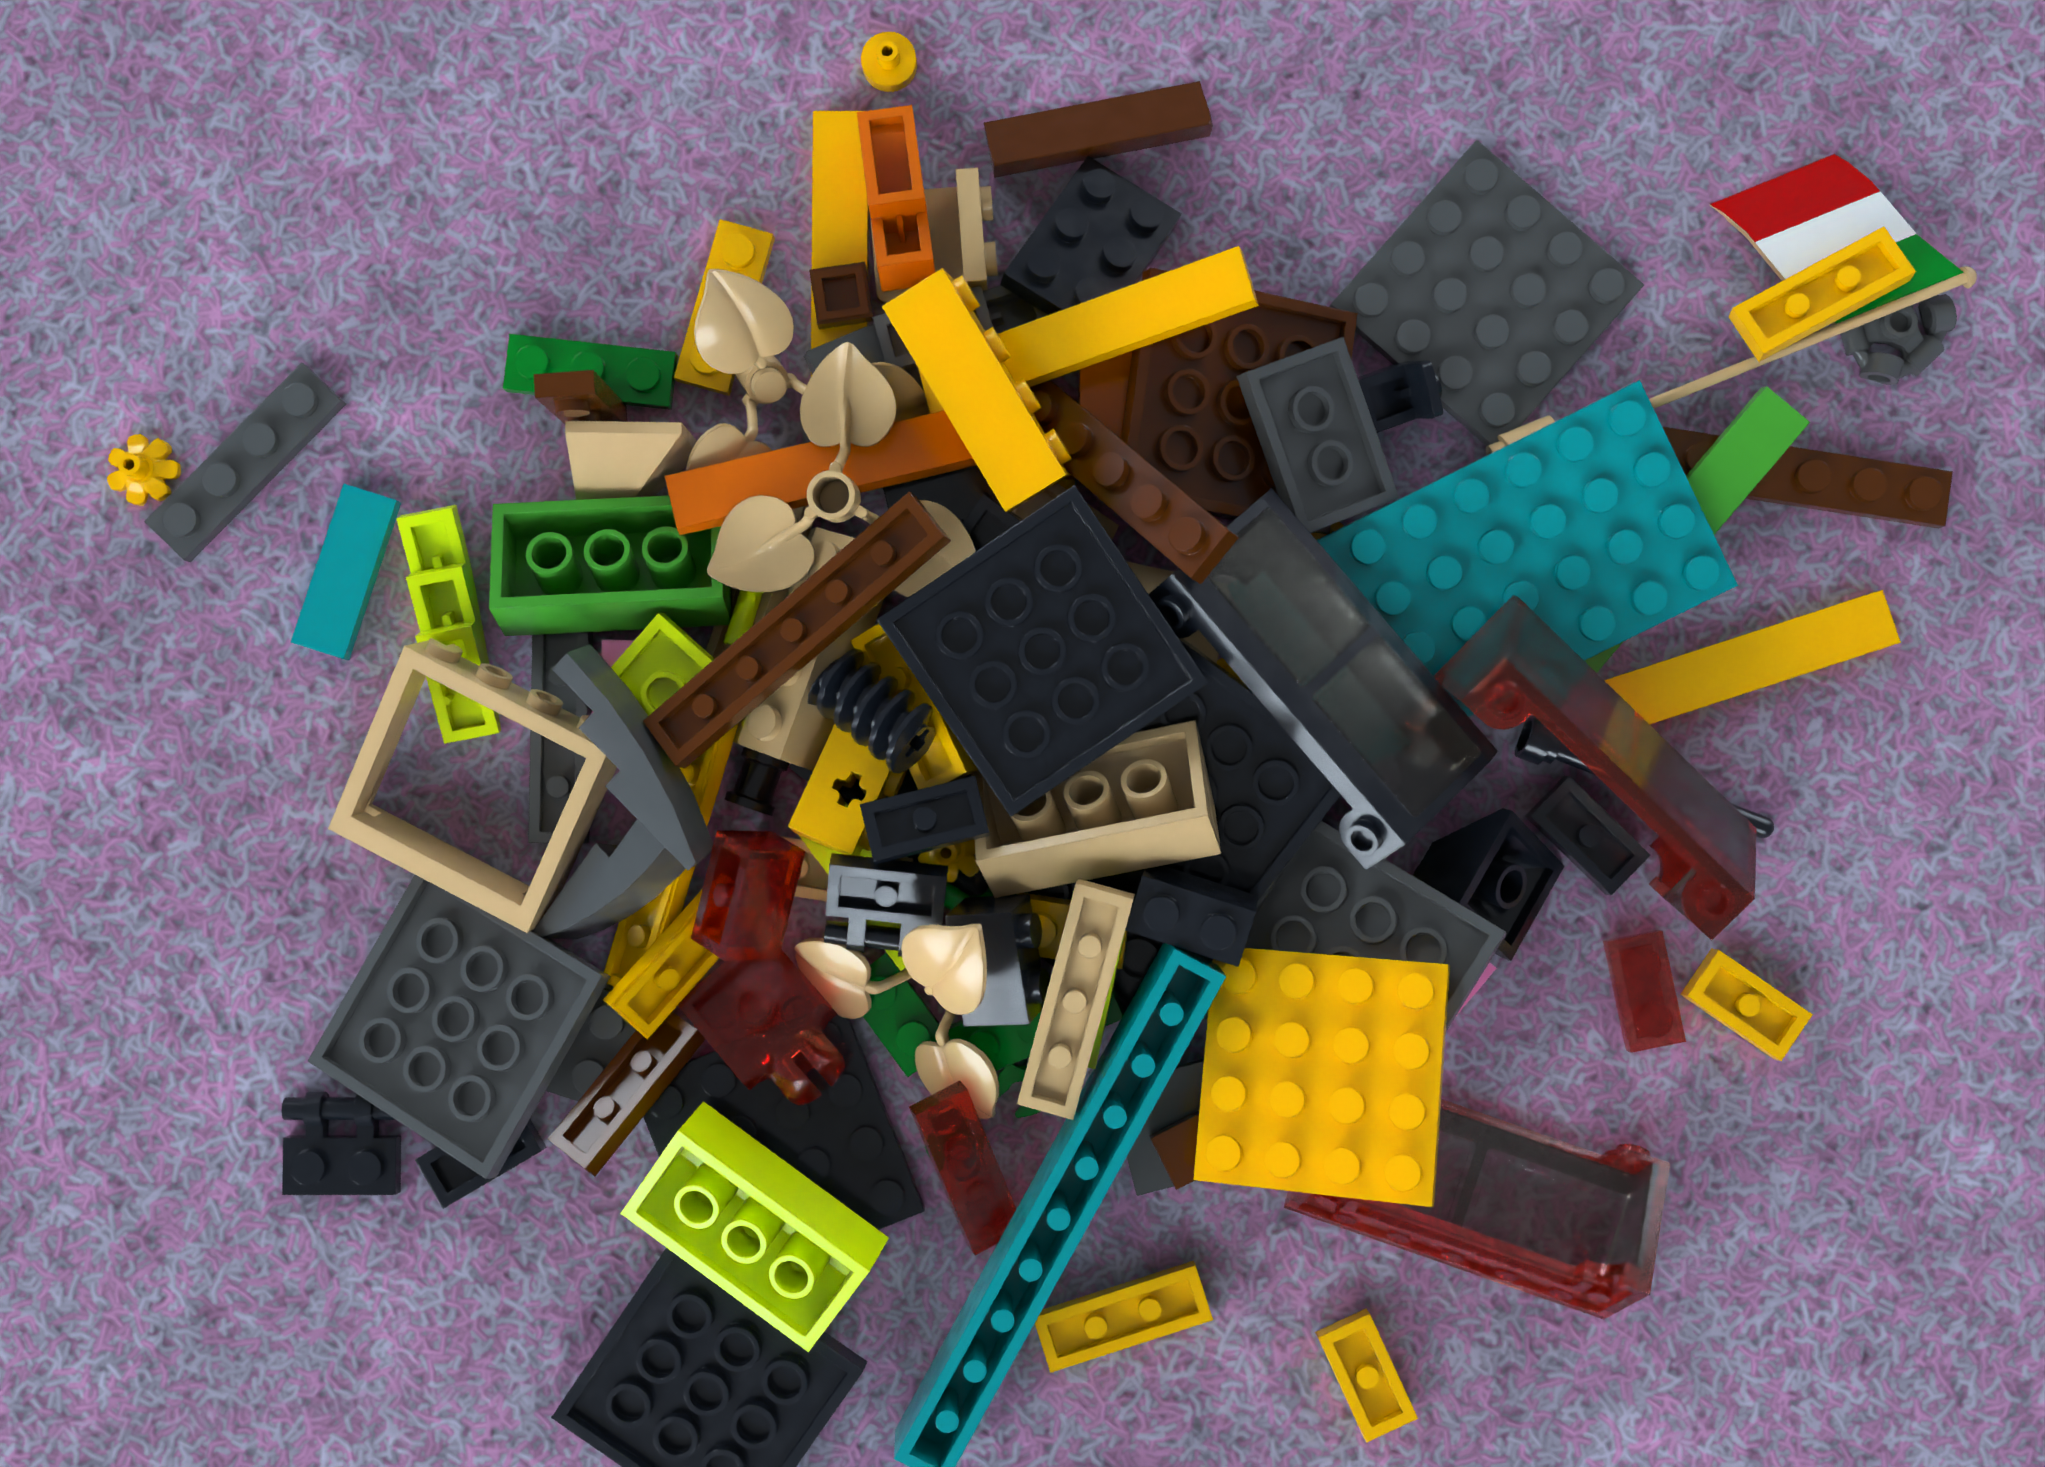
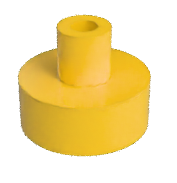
M882 32L874 35L866 42L861 53V65L864 76L874 88L880 91L895 92L910 84L916 74L917 59L914 47L906 37L899 33Z

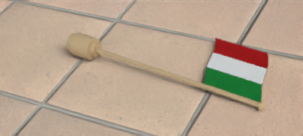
M1836 154L1830 155L1714 202L1710 206L1723 215L1731 225L1749 240L1782 281L1883 226L1916 270L1912 279L1908 283L1831 323V326L1814 332L1760 362L1754 356L1652 397L1649 400L1655 409L1963 285L1968 289L1976 283L1977 273L1971 267L1964 266L1958 268L1916 234L1869 178ZM1548 415L1498 435V442L1486 446V455L1555 422V420Z

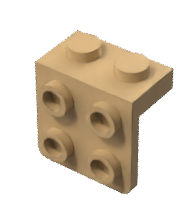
M978 167L955 169L957 187L924 189L935 271L937 272L943 268L954 280L962 275L970 288L981 285L983 290H987V277L998 276L995 241L984 242L982 221H993L991 186L980 187ZM872 231L876 294L878 300L886 304L910 288L882 292Z

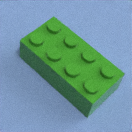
M669 495L493 504L489 610L504 636L645 629L658 613H665L679 627L729 625L732 617V587L713 579L707 573V567L714 553L721 526L680 536L676 527Z

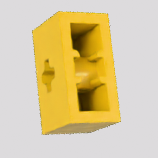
M834 724L788 827L795 834L844 855L859 856L862 849L871 851L860 804L883 799L886 796L897 795L904 782L907 770L902 773H893L886 765V760H879L873 757L868 746L858 745L852 738L851 732L841 731ZM857 779L859 780L860 788L866 796L862 801L852 799L847 808L839 790L842 786L851 788Z

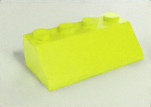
M704 1101L680 1127L620 1213L807 1352L811 1350L868 1275L889 1239L888 1236Z

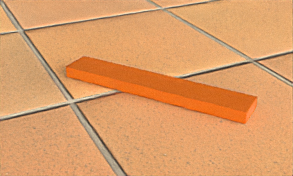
M945 411L894 422L886 437L873 446L860 447L851 443V452L842 473L853 480L858 486L860 493L976 466L977 464ZM807 442L666 475V485L679 535L722 526L726 516L737 504L753 496L776 497L786 502L792 509L807 506V488L810 481L817 474L829 470L830 464L835 461L840 450V444L821 447L813 442Z

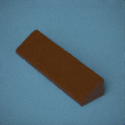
M1200 81L984 122L994 178L1084 161L1087 156L1095 159L1209 137L1213 127L1211 114Z

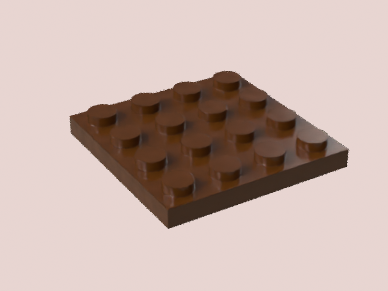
M1151 267L1143 272L1142 281L1168 271ZM1255 291L1259 305L1257 307L1133 350L1121 439L1210 514L1236 519L1271 488L1278 495L1236 376L1344 337L1352 360L1358 313ZM1331 525L1312 533L1328 534L1330 533Z

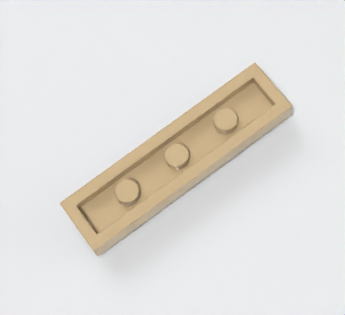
M1077 879L1017 1101L1018 1105L1067 1119H1074L1135 894Z

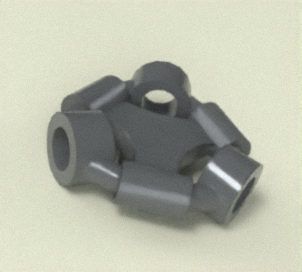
M1946 294L1936 295L1919 303L1918 309L1926 335H1921L1919 331L1918 317L1913 309V305L1841 333L1846 356L1853 355L1861 368L1859 376L1884 385H1894L1899 382L1900 378L1910 373L1918 376L1944 351L1942 341L1947 332L1955 328L1957 322L1956 308L1950 296ZM1873 343L1886 344L1899 350L1902 354V359L1888 353L1868 352Z

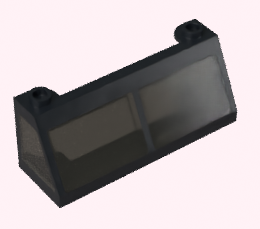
M1271 488L1227 526L1239 538L1202 584L1191 579L1178 568L1148 595L1178 639L1189 637L1197 630L1202 633L1352 807L1342 817L1339 824V833L1346 848L1367 870L1406 845L1493 759L1498 750Z

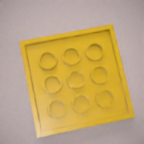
M1244 948L1239 967L1213 959L1212 962L1220 966L1226 978L1208 1009L1193 1180L1434 1207L1450 966L1438 963Z

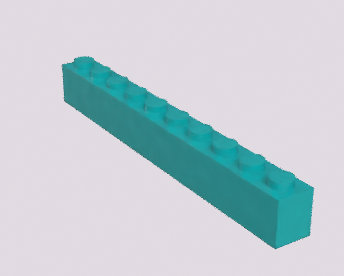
M1163 943L1100 1056L1096 1068L1093 1069L1084 1085L1074 1119L1066 1118L895 1429V1460L909 1467H955L1223 984L1226 975L1219 965L1212 962V959Z

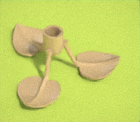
M721 269L708 270L704 295L695 320L694 336L697 350L703 360L710 367L718 371L735 374L746 391L742 402L746 407L747 430L745 435H743L738 428L726 423L717 424L707 430L695 443L688 459L686 471L772 451L767 444L754 441L758 435L757 405L759 403L771 404L780 400L788 388H792L803 395L807 386L799 381L793 373H787L775 356L783 352L790 345L793 338V318L788 307L771 289L748 276ZM871 363L882 373L893 389L897 405L894 422L929 414L924 390L907 371L891 363Z
M845 342L822 360L809 379L801 399L800 420L808 439L821 447L840 444V450L835 461L830 464L829 470L817 474L810 481L807 488L809 507L804 510L803 518L796 523L792 508L786 502L776 497L758 495L741 501L729 512L720 528L715 550L707 567V573L713 579L727 586L749 592L785 590L799 583L809 573L815 562V549L811 542L802 534L811 526L815 518L819 516L827 521L840 523L851 519L855 515L872 524L880 517L860 505L861 494L858 486L853 480L844 475L842 470L850 455L851 443L860 447H869L879 443L886 437L893 427L896 418V398L887 379L861 354L854 344ZM920 500V502L950 538L951 542L894 589V591L906 597L912 596L976 552L967 530L956 515L946 507L928 500Z
M981 924L963 926L923 925L914 928L904 937L901 946L902 958L906 969L882 981L870 980L871 968L869 962L860 952L846 949V944L824 943V938H808L795 946L796 961L810 992L823 1007L827 1006L843 1018L856 1019L864 1016L872 1006L870 994L882 993L911 978L925 986V993L933 995L946 1011L935 1034L937 1042L924 1041L915 1050V1063L920 1079L927 1090L939 1102L957 1113L979 1119H989L995 1116V1106L999 1097V1081L992 1062L974 1044L962 1039H952L949 1041L948 1036L949 1028L955 1015L973 1012L984 998L987 981V958Z

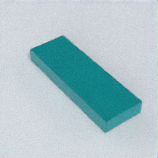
M343 483L291 643L344 660H350L401 502Z

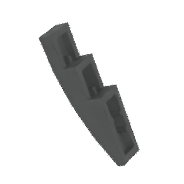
M591 644L567 652L552 670L593 711L579 729L620 770L605 787L687 870H690L705 859L715 847L694 793L680 767L674 765L643 722L648 715L631 690Z

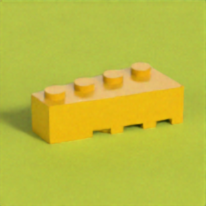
M941 268L884 304L882 308L1005 512H1011L1070 476L1063 464L1072 458L1055 429L1044 433L1033 414L1041 409L1037 398L1024 378L1017 382L1012 378L1004 364V361L1011 358V355L993 326L986 331L984 330L973 311L980 307V303L964 277L961 275L954 280Z

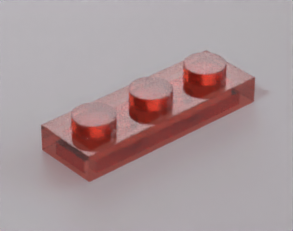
M958 1081L909 1106V1109L967 1246L974 1255H977L999 1242L1016 1211V1206L968 1089L961 1081Z

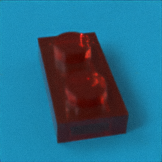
M1654 930L1604 940L1603 944L1626 1051L1632 1053L1686 1042L1663 931Z

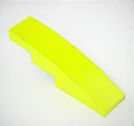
M457 505L399 516L396 520L411 572L406 577L420 629V632L415 636L417 643L433 638L444 645L455 644L463 651L461 657L479 666L481 663L489 664L473 572ZM426 676L444 744L500 733L499 713Z

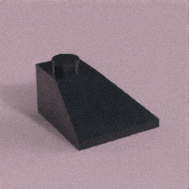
M1502 808L1432 842L1421 863L1415 869L1413 876L1506 931L1507 935L1495 954L1512 961L1562 872L1564 865L1512 810Z

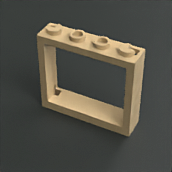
M430 638L427 641L405 645L328 829L510 925L529 933L536 928L562 891L607 791L605 786L612 779L617 767L579 729L589 716L582 715L580 718L562 708L563 702L558 697L538 689H531L529 692L512 683L513 676L504 669L486 663H481L479 666L461 657L463 651L455 644L444 645ZM426 676L586 758L530 886L372 804Z

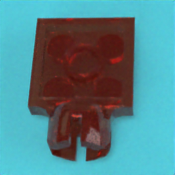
M764 929L692 989L678 1004L679 1008L749 1090L758 1083L768 1079L775 1083L790 1102L801 1106L809 1104L822 1096V1093L805 1075L808 1071L815 1067L831 1087L837 1082L844 1071L845 1062L843 1056L825 1036L824 1032L828 1022L837 1015L836 1011Z

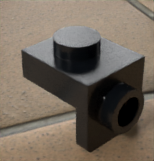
M1429 360L1396 363L1357 377L1377 433L1414 419H1433L1443 415L1440 399L1442 395L1441 382Z

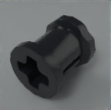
M744 747L741 753L744 761L733 791L726 792L724 800L772 816L775 808L770 803L782 772L787 771L790 763Z

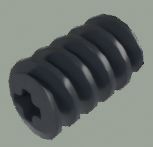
M854 648L833 661L817 677L808 694V704L817 705L820 714L826 718L834 719L837 728L841 731L851 732L854 741L858 745L868 746L873 757L879 760H886V765L893 773H902L923 757L934 740L935 728L927 725L933 713L932 706L928 703H922L913 711H910L916 699L915 693L905 689L893 698L898 688V680L894 676L888 675L878 682L881 674L880 665L876 662H870L862 667L865 658L864 654L860 649Z

